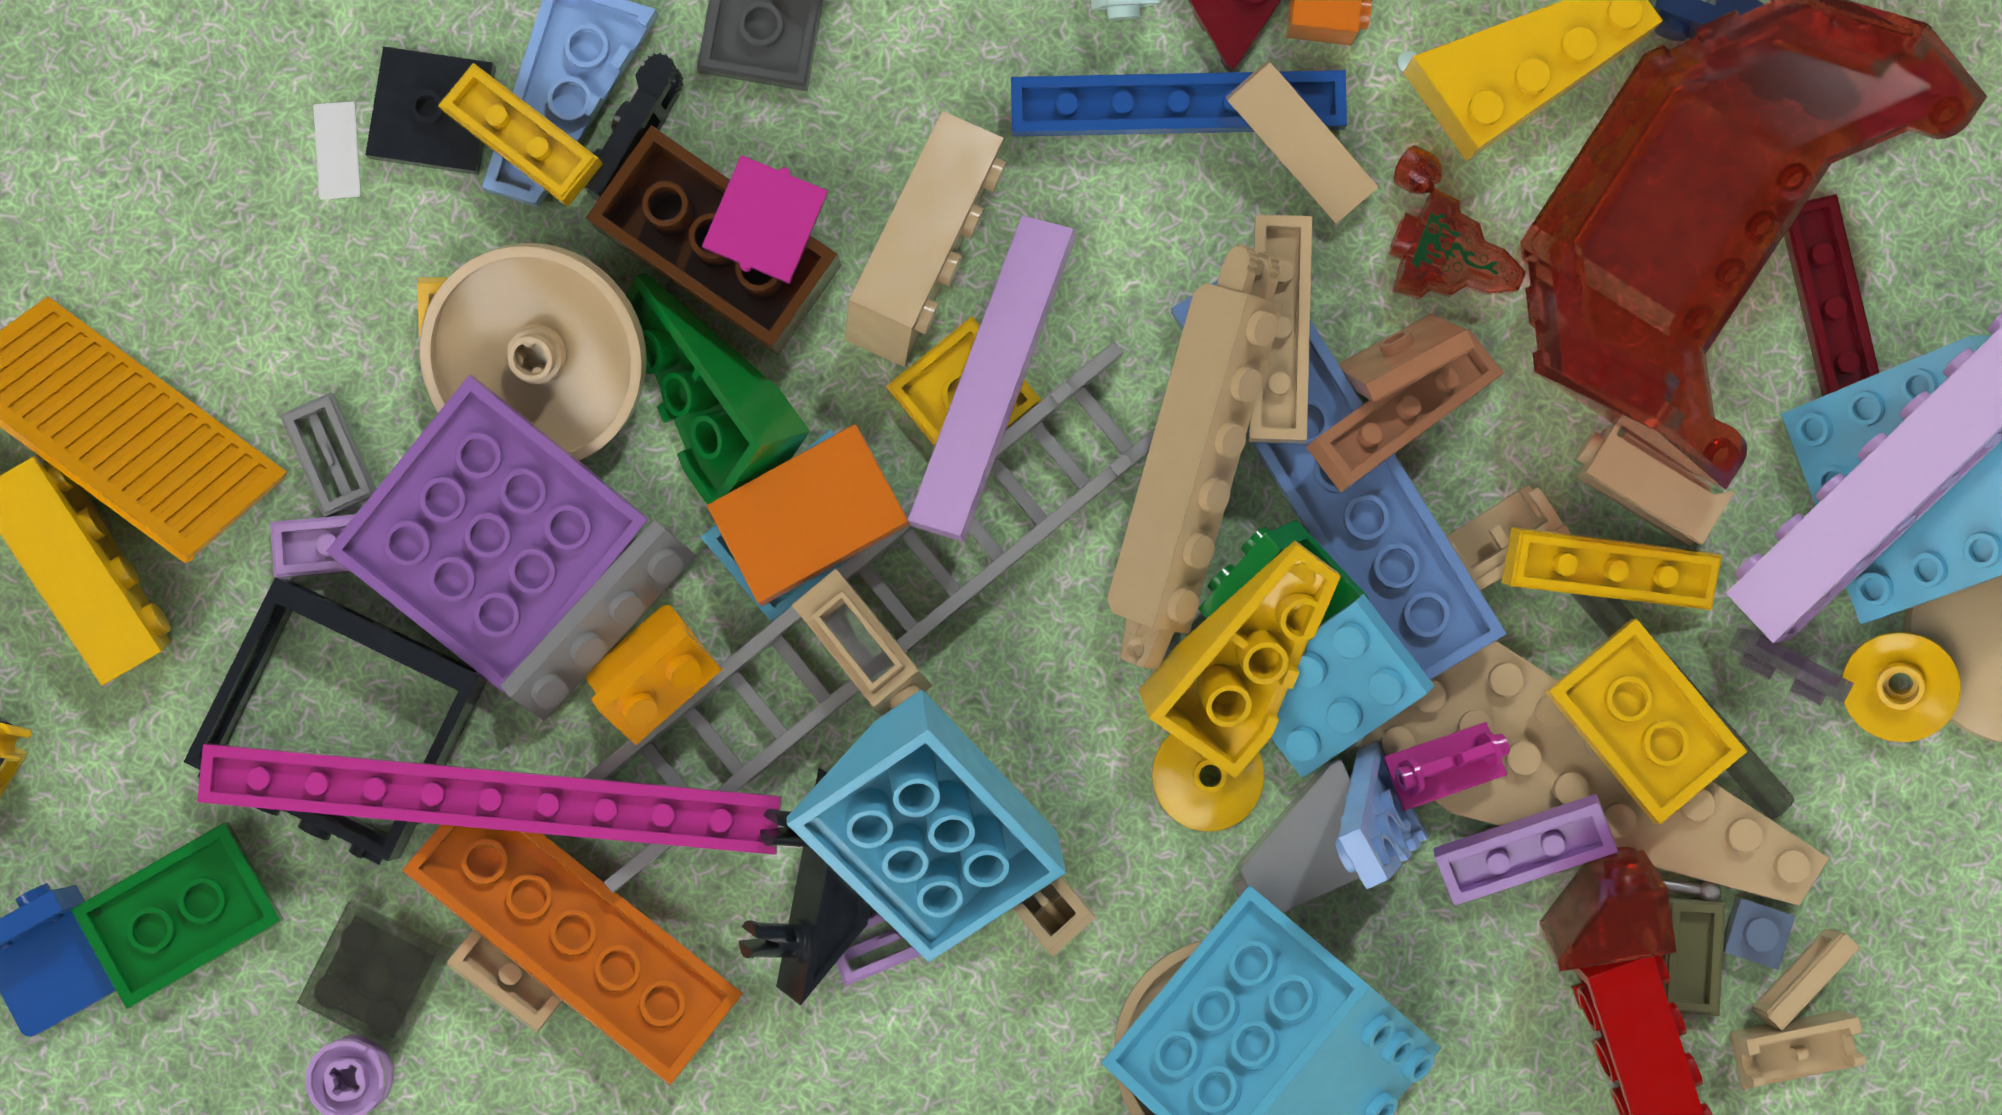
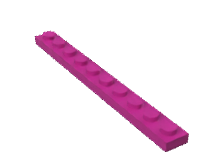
M203 744L197 802L776 855L778 845L774 847L765 846L761 839L760 829L779 828L778 825L763 815L768 809H778L781 811L782 796Z

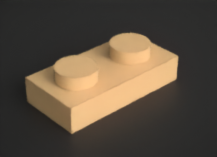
M475 930L470 932L447 961V966L535 1033L541 1030L562 1003L560 998Z

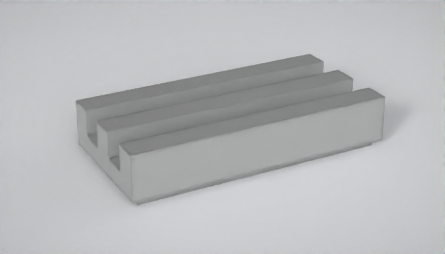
M330 392L279 415L324 517H332L339 514V511L346 508L350 509L359 505V502L370 498L377 488L335 394ZM323 409L327 412L358 482L359 489L353 491L320 417L319 411ZM307 417L341 494L339 498L333 500L298 422L303 418Z

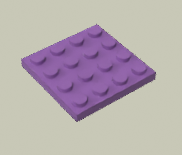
M469 375L326 552L506 694L500 685L613 564L649 520V517L476 377Z

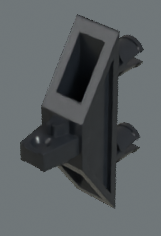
M818 768L815 786L827 774L821 768ZM768 809L763 816L782 827L760 829L761 839L765 846L803 847L789 922L785 924L747 920L742 925V928L757 939L740 940L739 948L745 958H781L776 987L801 1006L867 926L873 908L787 825L786 817L792 811Z

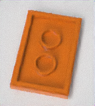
M856 423L706 505L760 606L771 602L910 525L907 521V516Z

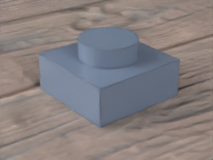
M1735 897L1724 932L1723 952L1779 970L1795 916Z

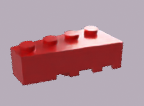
M1617 918L1554 941L1560 959L1562 961L1565 960L1579 975L1581 983L1571 986L1579 1009L1583 1010L1593 1031H1599L1601 1034L1600 1037L1591 1041L1598 1061L1609 1081L1614 1082L1618 1080L1620 1086L1610 1089L1618 1114L1713 1115L1706 1103L1701 1104L1696 1087L1703 1085L1702 1076L1693 1056L1689 1052H1684L1680 1036L1685 1035L1687 1030L1677 1005L1673 1001L1668 1002L1663 985L1670 983V975L1659 951H1650Z

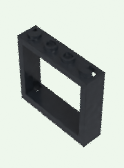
M275 577L184 760V763L200 770L203 744L227 745L293 611L458 691L423 763L447 765L488 680L472 667L290 579ZM257 808L275 816H279L281 810ZM283 810L301 819L298 828L323 840H329L331 835L341 838L352 844L349 849L352 855L360 859L366 858L380 865L382 859L391 861L401 858L418 822L395 820L390 832L387 833L354 816Z

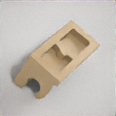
M1530 485L1525 486L1446 536L1480 591L1503 576L1511 527L1571 534L1538 487L1533 490Z
M1841 1010L1793 1019L1783 1031L1770 1025H1762L1729 1032L1742 1089L1760 1087L1866 1064L1865 1055L1858 1053L1853 1040V1035L1862 1033L1859 1017Z

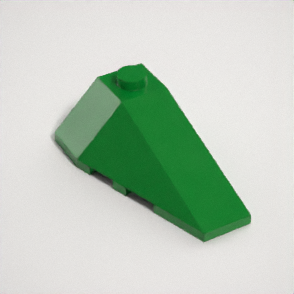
M647 273L637 274L626 293V297L630 301L642 328L646 347V374H654L661 389L663 403L656 407L663 423L674 420L686 450L679 452L677 457L684 473L708 505L790 460L810 430L774 383Z

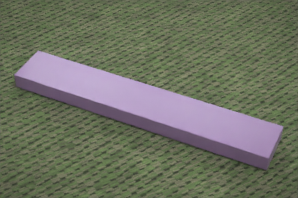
M1021 215L907 520L912 527L959 541H965L1076 239L1073 228Z

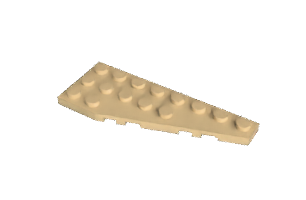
M1494 641L1432 678L1431 682L1435 686L1428 694L1364 736L1355 750L1357 752L1358 749L1378 741L1384 754L1387 756L1487 722L1490 732L1494 735L1502 733L1509 743L1510 754L1502 757L1507 775L1432 801L1449 813L1501 826L1597 794L1618 850L1617 853L1611 854V856L1799 906L1829 860V857L1714 782L1709 783L1662 824H1654L1545 693V690L1557 680L1498 641Z

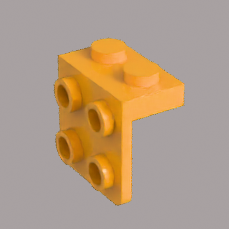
M663 605L612 648L586 675V681L596 693L590 699L599 712L631 742L637 745L723 669L681 616L670 605Z

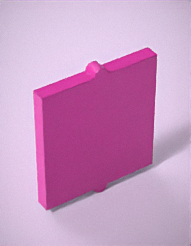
M741 155L702 247L740 263V267L744 272L754 269L790 284L825 203L828 191L791 176L790 170L787 167L777 170Z

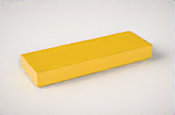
M474 63L438 105L445 114L566 207L570 206L603 165L601 160Z

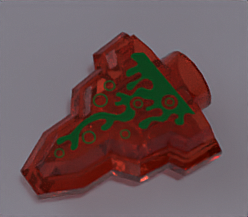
M1432 188L1418 217L1404 212L1388 250V255L1401 260L1392 292L1419 300L1428 292L1450 297L1464 288L1485 295L1518 292L1526 274V271L1506 249L1485 241L1480 223L1461 213L1460 201L1436 188Z

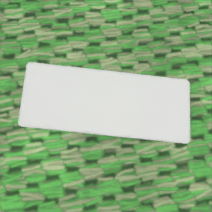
M355 103L315 104L313 108L319 198L324 200L359 197L361 193Z

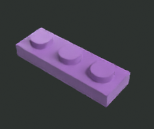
M1597 794L1434 848L1435 860L1454 906L1618 852Z

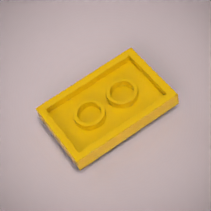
M1637 618L1628 621L1545 690L1549 698L1654 824H1662L1748 752Z

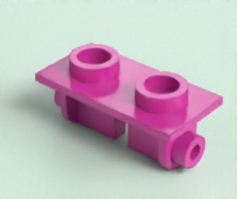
M1487 722L1387 755L1383 757L1402 810L1406 811L1506 776L1507 772L1503 765L1502 757L1510 754V747L1502 733L1494 735L1490 732Z

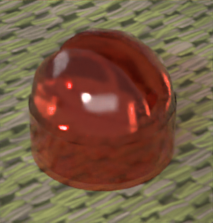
M1413 145L1403 153L1397 163L1394 172V184L1410 193L1419 195L1429 193L1434 190L1435 184L1441 181L1443 167L1433 153Z

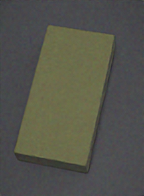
M1665 897L1661 956L1667 966L1670 983L1663 986L1668 1002L1673 1001L1682 1014L1720 1016L1726 902Z

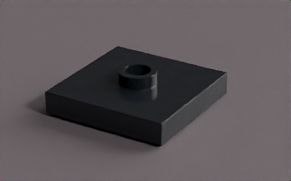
M383 46L365 155L373 160L479 175L484 143L445 114L438 105L473 63L495 79L496 66L494 63Z

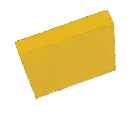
M973 316L886 386L887 390L934 447L980 325ZM1025 379L1006 430L1042 401Z

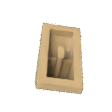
M1062 876L1013 907V910L1053 957L1096 918L1093 910Z

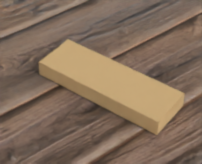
M1269 59L1226 96L1227 101L1335 224L1379 188L1376 182Z

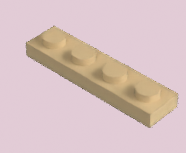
M1255 215L1254 253L1258 254L1259 251H1265L1277 256L1276 259L1280 261V274L1277 276L1278 283L1273 302L1283 304V308L1278 322V331L1273 340L1263 374L1262 387L1257 396L1249 423V442L1306 444L1313 216Z

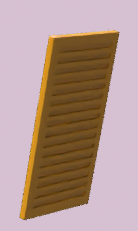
M49 296L0 330V427L185 564L192 561L198 553L285 479L286 470Z

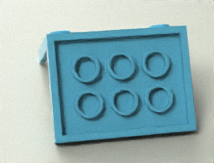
M1970 335L1781 413L1815 506L1820 502L1815 495L1823 485L1840 473L1846 477L1862 462L1857 457V454L1871 439L1882 432L1888 436L1904 421L1900 416V412L1913 398L1923 391H1927L1931 395L1947 379L1943 371L1955 357L1968 348L1975 352L1992 335ZM2002 441L1846 587L1860 625L2002 576Z
M1249 885L1101 1063L1155 1115H1393L1397 1109L1398 1100L1409 1086L1423 1079L1431 1070L1434 1064V1056L1441 1047Z

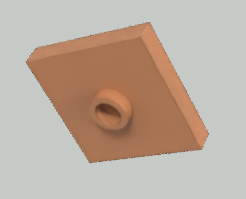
M1429 314L1340 362L1338 365L1356 392L1373 402H1378L1473 351L1472 348L1475 346L1467 329Z

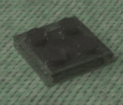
M350 900L347 902L297 1004L398 1054L403 1050L453 949L355 900Z

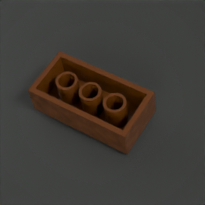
M651 125L586 216V219L598 232L778 356L842 266L838 254L810 236L792 281L788 284L754 269L744 272L740 267V263L703 249L702 245L730 179Z

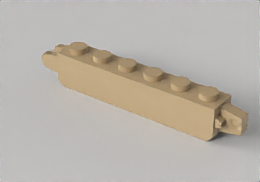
M1236 244L1235 247H1231L1229 252L1227 251L1217 285L1204 283L1193 292L1107 597L1111 612L1126 618L1120 658L1142 668L1158 670L1174 632L1190 633L1194 616L1199 607V598L1208 566L1214 555L1215 542L1225 507L1230 499V490L1239 458L1246 443V434L1255 402L1262 387V378L1271 346L1278 331V322L1283 304L1273 302V297L1278 283L1277 276L1280 274V261L1276 259L1277 256L1265 251H1259L1258 254L1254 253L1255 249L1243 244Z

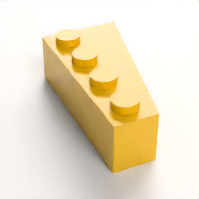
M1562 0L1415 55L1403 73L1467 162L1646 39L1663 20L1648 0Z
M39 455L29 458L0 475V535L101 686L155 656L172 642L167 634L171 631L167 617L154 602L150 603L139 585L140 581L136 570L130 561L122 555L86 490Z

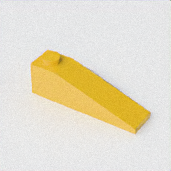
M1294 540L1175 646L1161 662L1159 669H1156L1139 688V693L1149 719L1236 778L1273 736L1279 722L1278 711L1288 688L1293 689L1300 673L1297 669L1308 641L1313 639L1318 631L1341 577L1340 574Z

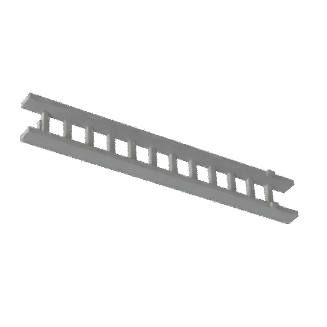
M1115 341L1005 430L991 472L1036 526L1004 552L974 516L968 532L993 562L964 586H959L913 530L914 527L911 525L854 555L837 568L838 572L848 582L859 573L906 630L907 633L897 640L906 653L1148 454L1155 428L1133 446L1085 388L1122 357L1123 351ZM1073 397L1121 454L1120 457L1091 481L1042 423ZM1030 432L1079 490L1049 516L1042 511L999 459ZM912 508L905 513L907 518H909ZM901 538L950 596L919 623L916 622L869 565ZM791 606L720 664V667L723 669L641 742L635 745L628 740L583 778L610 780L612 775L641 752L667 785L689 787L653 743L685 716L733 775L716 790L738 792L859 693L860 690L849 679L831 694L783 636L803 619ZM836 611L824 619L862 665V670L871 681L894 664L884 651L874 659ZM771 645L820 703L789 730L740 672V670ZM727 681L731 683L776 738L771 745L745 766L696 707ZM642 843L645 848L605 880L604 883L612 893L618 891L673 845Z

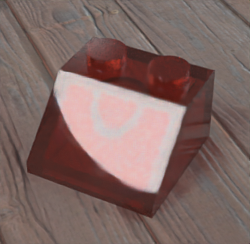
M1617 847V853L1584 863L1539 921L1541 933L1559 972L1677 953L1667 886L1644 850L1636 851L1632 847Z

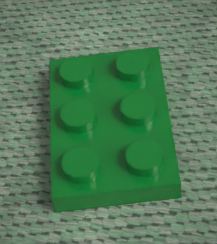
M229 822L222 823L71 909L126 1009L136 1006L284 921Z

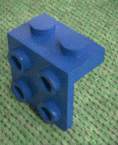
M48 883L40 885L15 899L19 906L18 909L2 918L0 917V994L21 1033L25 1036L32 1037L38 1035L116 992L71 911L72 908L85 902L77 885L51 890Z

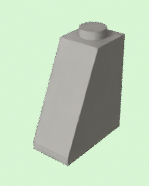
M1333 759L1323 764L1237 863L1236 868L1241 879L1232 882L1238 898L1250 885L1277 909L1285 913L1360 878L1357 871L1349 873L1346 870L1335 845V841L1339 836L1341 816L1344 813L1346 794H1348L1351 781L1342 760Z

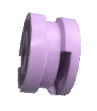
M348 1035L323 1046L311 1058L305 1073V1089L310 1102L323 1115H365L388 1097L394 1083V1065L389 1052L379 1041L365 1035Z

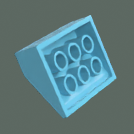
M922 689L878 718L786 817L787 825L928 962L1066 874L1057 831Z

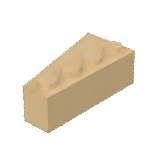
M945 111L941 112L849 299L845 341L905 367L920 333L926 335L933 322L939 306L935 299L942 284L949 287L956 274L962 255L957 254L963 238L972 239L979 226L985 208L978 205L985 189L994 193L1002 178L1007 164L1006 161L999 159L1003 137Z

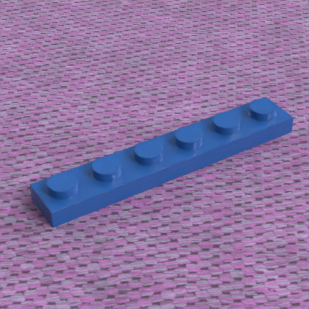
M1346 70L1279 71L1330 131L1345 130L1347 126ZM1253 72L1011 77L1012 137L1255 132L1226 99V96Z

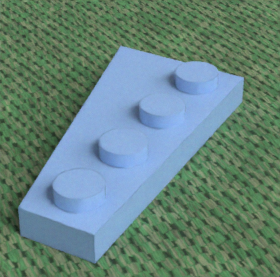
M542 0L513 93L580 143L659 16L657 10L628 0ZM493 151L482 188L486 192L539 208L548 192Z
M1378 741L1357 750L1353 772L1350 774L1351 781L1348 794H1346L1344 813L1341 816L1339 836L1335 841L1342 864L1349 873L1357 871L1366 889L1389 880L1402 866L1401 862L1409 859L1412 855L1411 851L1418 849L1422 845L1421 842L1429 837L1415 808L1406 811L1402 810L1383 757L1386 755Z

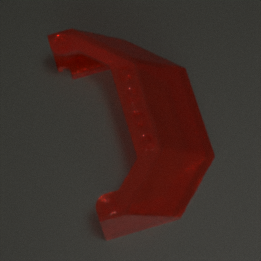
M1770 0V2L1743 15L1734 10L1696 28L1697 37L1670 50L1663 44L1644 53L1520 241L1522 260L1528 264L1530 286L1525 288L1529 324L1535 328L1537 351L1532 353L1534 372L1681 468L1726 490L1746 459L1747 443L1743 435L1734 427L1715 419L1706 353L1832 163L1906 131L1932 139L1952 137L1967 127L1987 98V95L1926 22L1849 0Z

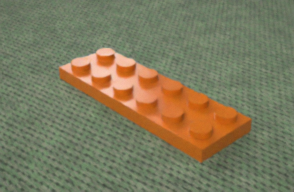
M441 824L402 869L403 874L669 1086L743 994L618 893H612L603 881L544 834Z

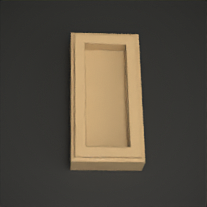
M1824 929L1752 1005V1011L1767 1025L1783 1031L1860 947L1846 933Z

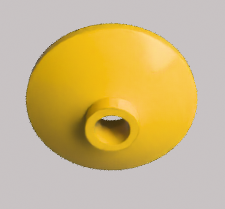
M1894 631L1870 638L1852 653L1843 670L1841 693L1848 713L1862 729L1883 740L1911 742L1933 735L1949 722L1959 704L1961 680L1954 660L1937 642L1917 633ZM1897 673H1904L1912 679V684L1907 689L1899 690L1894 688L1889 680Z
M1169 734L1156 753L1152 768V782L1159 803L1175 821L1198 831H1219L1236 825L1254 809L1263 790L1264 766L1261 755L1258 752L1243 771L1234 778L1177 737ZM1206 765H1214L1220 772L1219 782L1211 787L1204 786L1199 779V773Z

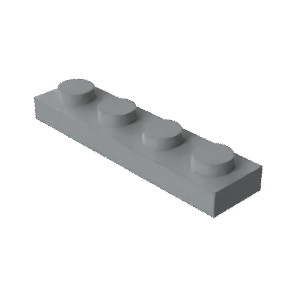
M654 519L500 685L511 699L545 721L693 561L696 555L682 541Z

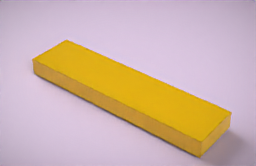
M1511 527L1501 583L1513 587L1712 610L1722 555L1708 551Z

